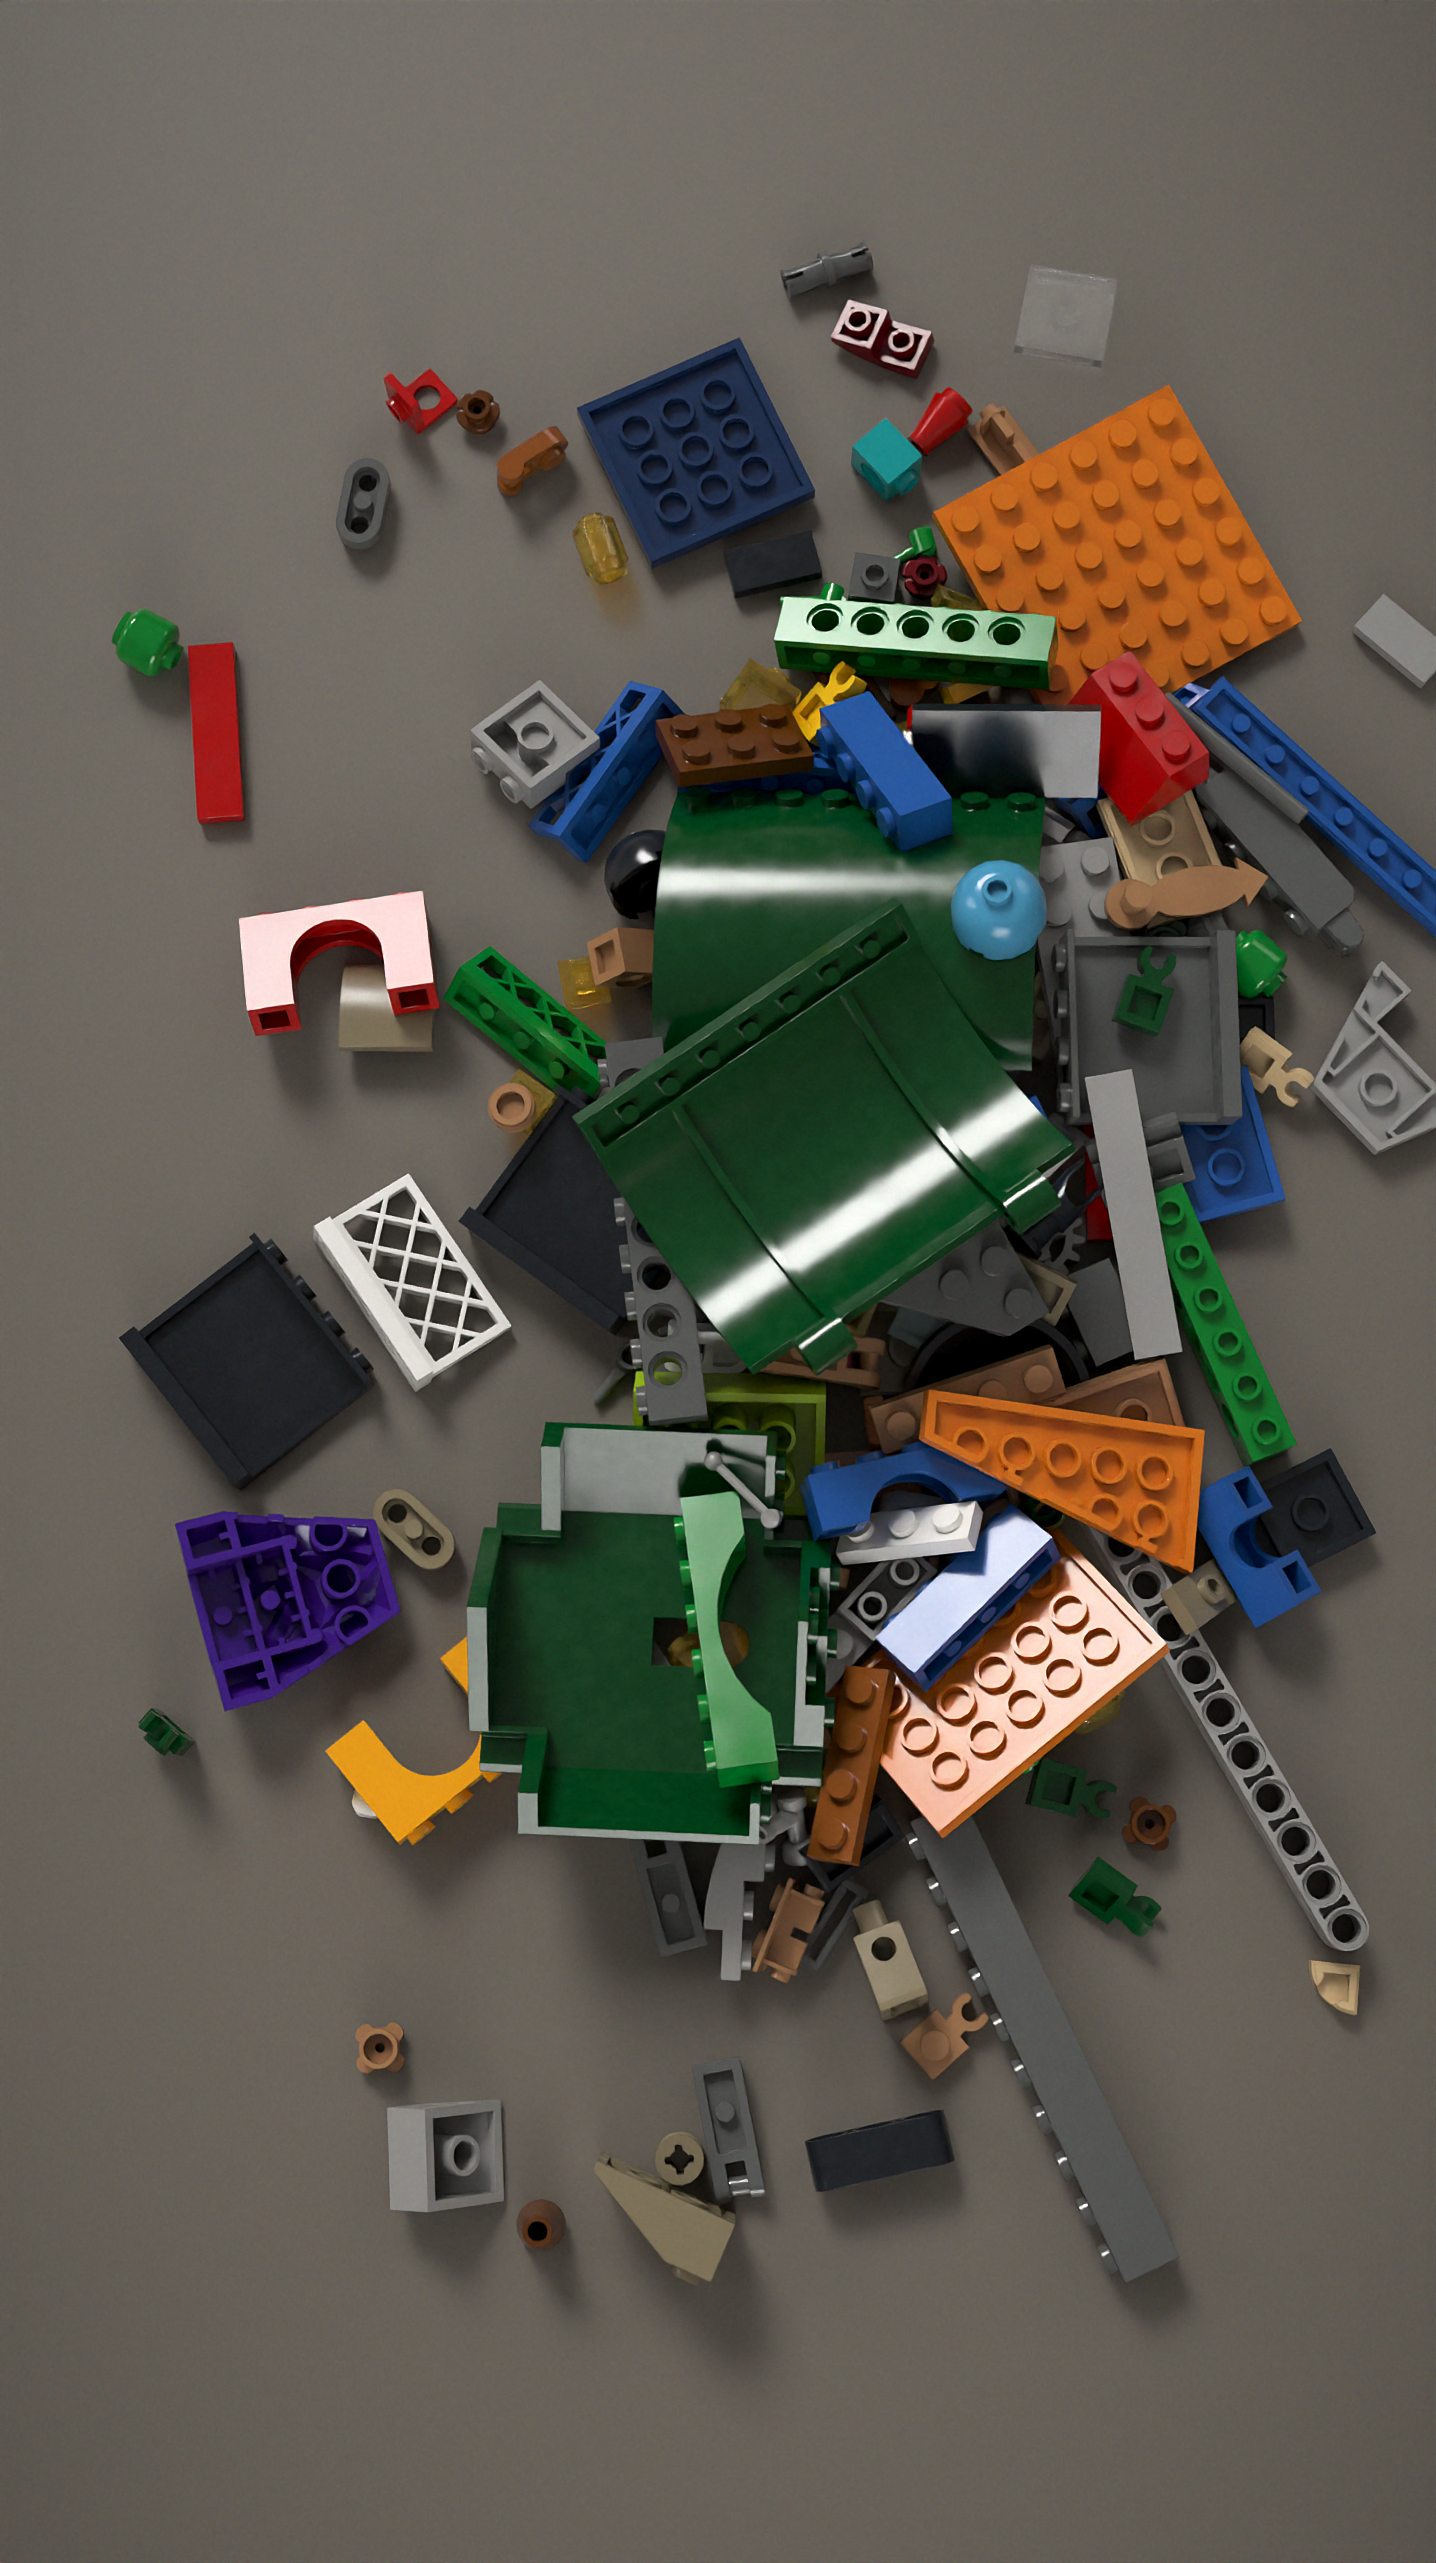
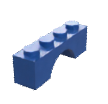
M920 1441L903 1447L901 1449L902 1454L885 1457L883 1451H877L856 1458L857 1464L839 1468L838 1462H828L810 1469L811 1475H807L799 1488L815 1542L861 1531L870 1521L871 1507L877 1492L889 1485L896 1483L920 1484L937 1493L946 1504L968 1501L982 1503L995 1500L1007 1489V1485Z

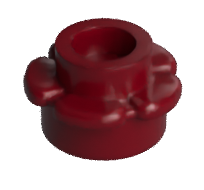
M920 555L917 560L908 561L902 572V576L905 578V589L918 599H930L938 595L942 590V584H945L947 580L945 567L941 564L939 565L937 559L930 555ZM922 573H927L929 578L923 580L921 579L920 575Z

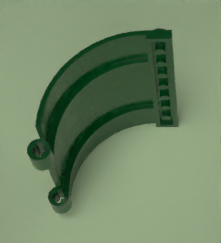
M691 787L685 791H678L666 829L657 888L652 963V1038L662 1037L663 1051L666 1053L894 897L903 904L921 939L920 943L950 995L1004 1070L1032 1071L1036 943L1029 951L1013 959L990 960L984 958L982 953L975 952L970 947L969 951L961 945L953 930L950 904L959 880L968 870L987 861L1006 860L1021 864L1033 873L1039 882L1046 798H1035L1034 795L1024 792L1013 793L1008 797H988L987 794L982 792H967L962 794L961 797H952L953 834L901 852L890 836L885 837L881 833L875 815L870 809L865 810L861 806L857 794H849L845 790L831 789L824 791L822 794H807L794 788L781 789L776 793H757L755 789L746 787L736 788L730 792H711L706 787Z
M894 897L572 1116L599 1162L654 1245L712 1325L753 1375L795 1347L809 1369L818 1376L858 1348L846 1324L1001 1216L1005 1218L1018 1234H1021L1061 1206L1057 1193L1043 1173L1075 1152L1074 1144L1057 1130L1030 1102L979 1038L920 943L921 939L903 904Z

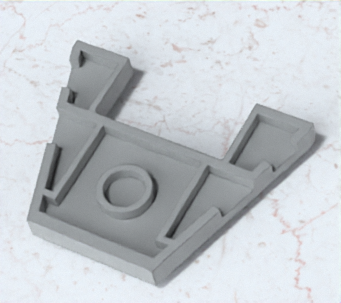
M1383 961L1376 966L1319 1069L1315 1080L1310 1086V1089L1373 1155L1436 1129V1083L1378 1025V1022L1412 991Z

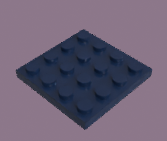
M740 337L577 407V416L651 569L815 498V489Z

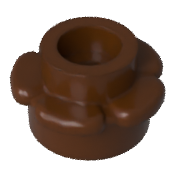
M477 390L474 394L466 393L457 403V408L459 409V412L456 414L457 421L470 433L477 435L485 434L495 426L496 421L499 419V404L494 402L493 396L486 391ZM475 408L482 410L480 414H475L473 411Z

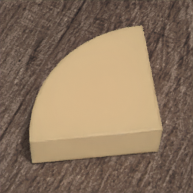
M1308 1960L1310 1978L1320 1997L1330 2006L1341 2012L1357 2015L1360 1966Z

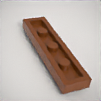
M845 1665L834 1727L822 1778V1787L820 1788L807 1856L814 1860L859 1866L897 1677L890 1670Z

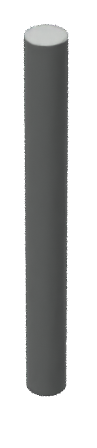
M1170 692L1165 694L1208 750L1296 824H1299L1306 817L1310 810Z

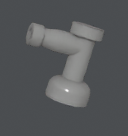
M788 1789L777 1795L780 1811L770 1818V1825L760 1824L759 1841L766 1844L773 1840L776 1835L787 1830L788 1837L781 1845L783 1862L792 1866L806 1865L798 1850L808 1844L811 1834L807 1833L803 1810L807 1805L805 1791L801 1789Z

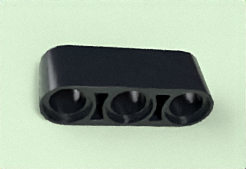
M944 2110L919 2113L818 2136L805 2141L816 2192L830 2191L932 2168L955 2160Z

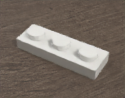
M977 1501L870 1513V1521L861 1531L840 1536L836 1555L843 1565L975 1551L983 1512Z

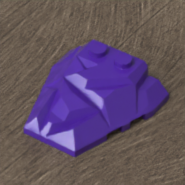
M221 1511L175 1524L188 1583L224 1712L274 1698L286 1688L313 1672L341 1651L350 1647L401 1612L374 1519L314 1516L313 1519L284 1517L283 1514L256 1516L238 1515V1512Z

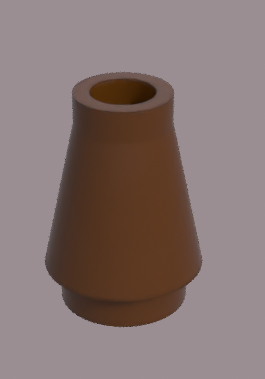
M543 2199L534 2200L525 2205L518 2215V2235L522 2242L531 2249L548 2250L553 2248L561 2241L565 2233L566 2221L564 2214L551 2201ZM536 2221L544 2223L547 2227V2234L544 2237H537L536 2232L530 2230V2224Z

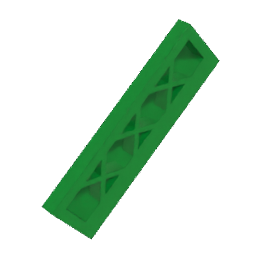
M491 946L459 967L443 997L447 1003L554 1092H556L555 1088L558 1084L569 1092L577 1086L597 1100L603 1088L600 1087L598 1065L590 1060L588 1055L605 1059V1043H607ZM488 965L502 977V980L491 978L481 968ZM518 997L528 998L537 1006V1009L526 1007L518 1000ZM553 1026L563 1027L572 1035V1038L561 1036L553 1029Z

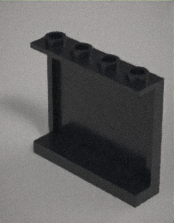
M558 1084L555 1091L559 1096L476 1210L469 1206L458 1222L616 1336L628 1319L625 1292L634 1291L632 1273L622 1274L619 1245L628 1244L626 1226L617 1227L614 1198H622L572 1118V1116L596 1100L577 1086L569 1092ZM641 1226L638 1236L645 1242L653 1243ZM656 1268L650 1270L644 1277V1284L651 1288L663 1269Z
M255 1233L249 1236L253 1242L251 1245L139 1331L133 1326L119 1337L233 1486L239 1490L244 1489L375 1386L367 1375L374 1370L373 1366L358 1347L354 1348L351 1352L345 1348L338 1339L346 1333L329 1311L321 1316L310 1303V1301L317 1297L300 1274L292 1280L281 1267L288 1259L274 1241L270 1238L263 1244Z

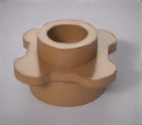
M391 2022L386 2027L373 2028L370 2024H363L357 2029L355 2038L359 2042L360 2056L356 2060V2065L361 2072L369 2074L374 2069L387 2068L391 2072H397L404 2066L405 2057L400 2053V2040L404 2036V2030L398 2023ZM378 2043H382L385 2046V2050L382 2053L376 2051Z

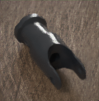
M1083 1160L1073 1163L1051 1185L1060 1199V1207L1021 1234H1018L1012 1227L1005 1232L1010 1243L1019 1252L1038 1260L1042 1256L1041 1249L1057 1232L1064 1233L1102 1193L1104 1183L1096 1187L1077 1206L1070 1202L1066 1196L1065 1187L1067 1181L1081 1167L1084 1162Z

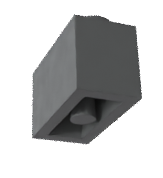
M1107 1258L1068 1275L1078 1282L1059 1321H1068L1075 1336L1069 1339V1341L1080 1354L1084 1364L1087 1363L1091 1373L1112 1365L1118 1360L1121 1361L1134 1355L1122 1285L1110 1259Z

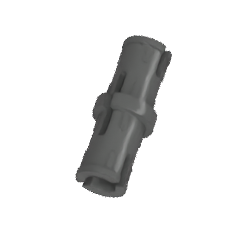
M860 242L858 245L832 254L823 251L817 254V259L780 270L783 287H788L785 291L788 298H793L795 295L824 285L829 289L837 286L838 280L873 270L871 253H866L868 250L866 242Z

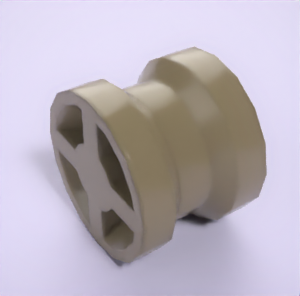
M677 2131L664 2137L658 2145L655 2154L656 2169L662 2179L670 2184L680 2186L695 2180L703 2169L705 2154L702 2144L695 2136L688 2132Z

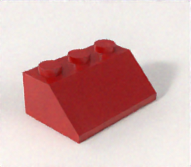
M1131 651L1091 674L1067 704L1101 705L1098 784L1131 827L1209 779V751Z

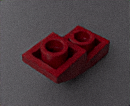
M849 299L830 337L834 344L864 360L915 379L918 378L935 342L931 331L892 321L888 310Z

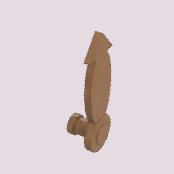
M1235 858L1234 864L1236 869L1218 865L1191 867L1161 878L1153 886L1136 879H1124L1117 882L1107 892L1104 900V911L1108 920L1115 927L1124 931H1136L1145 927L1155 914L1167 918L1200 917L1219 912L1233 905L1241 897H1243L1245 907L1247 908L1269 876Z

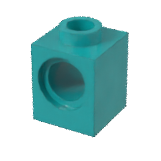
M887 418L882 420L852 446L851 466L886 502H889L898 493L901 496L906 495L919 482L921 478L922 455Z

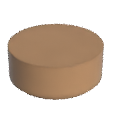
M507 1083L496 1088L491 1094L488 1101V1113L493 1123L502 1131L509 1133L523 1131L535 1119L537 1112L536 1102L531 1092L523 1085Z

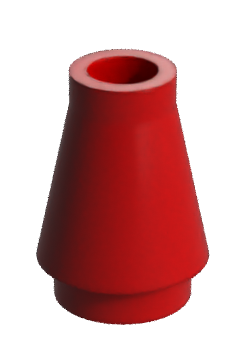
M946 387L942 393H935L914 431L907 439L921 454L928 456L933 449L969 424L967 418L973 413V410L961 395L952 388Z

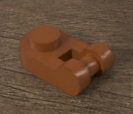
M557 426L544 429L499 459L497 463V487L503 495H518L524 487L525 479L542 468L545 471H549L565 459L566 453L564 451L568 446V441Z

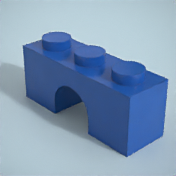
M1247 1466L1221 1478L1200 1491L1197 1529L1201 1532L1212 1551L1217 1566L1225 1574L1239 1598L1243 1611L1250 1617L1255 1628L1322 1591L1298 1550L1279 1558L1268 1555L1258 1545L1254 1532L1255 1523L1261 1514L1273 1508L1251 1468Z

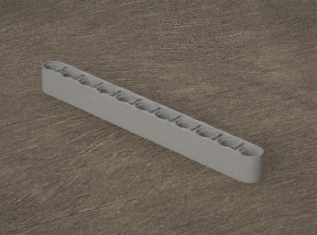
M1077 1520L1120 1595L1158 1634L1157 1623L1160 1617L1171 1616L1175 1618L1160 1594L1172 1586V1583L1159 1561L1132 1548L1129 1556L1118 1557L1109 1549L1108 1535ZM1146 1574L1154 1580L1156 1593L1153 1598L1142 1599L1135 1594L1132 1584L1136 1575ZM1180 1627V1635L1176 1641L1164 1640L1170 1652L1159 1660L1160 1664L1319 1938L1332 1949L1342 1951L1359 1949L1369 1936V1924L1366 1916L1200 1631L1196 1629L1186 1635ZM1188 1657L1199 1660L1204 1666L1205 1676L1199 1684H1192L1183 1677L1182 1664ZM1212 1700H1220L1228 1707L1229 1719L1223 1727L1213 1725L1207 1718V1706ZM1238 1742L1248 1744L1254 1753V1761L1246 1770L1238 1768L1231 1758V1751ZM1263 1785L1272 1786L1279 1796L1277 1807L1269 1813L1263 1811L1256 1801V1794ZM1291 1827L1297 1829L1304 1839L1302 1850L1293 1856L1286 1853L1281 1844L1283 1833ZM1315 1871L1322 1872L1329 1882L1327 1893L1318 1899L1312 1897L1307 1890V1879ZM1342 1914L1347 1915L1354 1925L1352 1936L1344 1942L1338 1941L1332 1932V1924L1335 1918Z

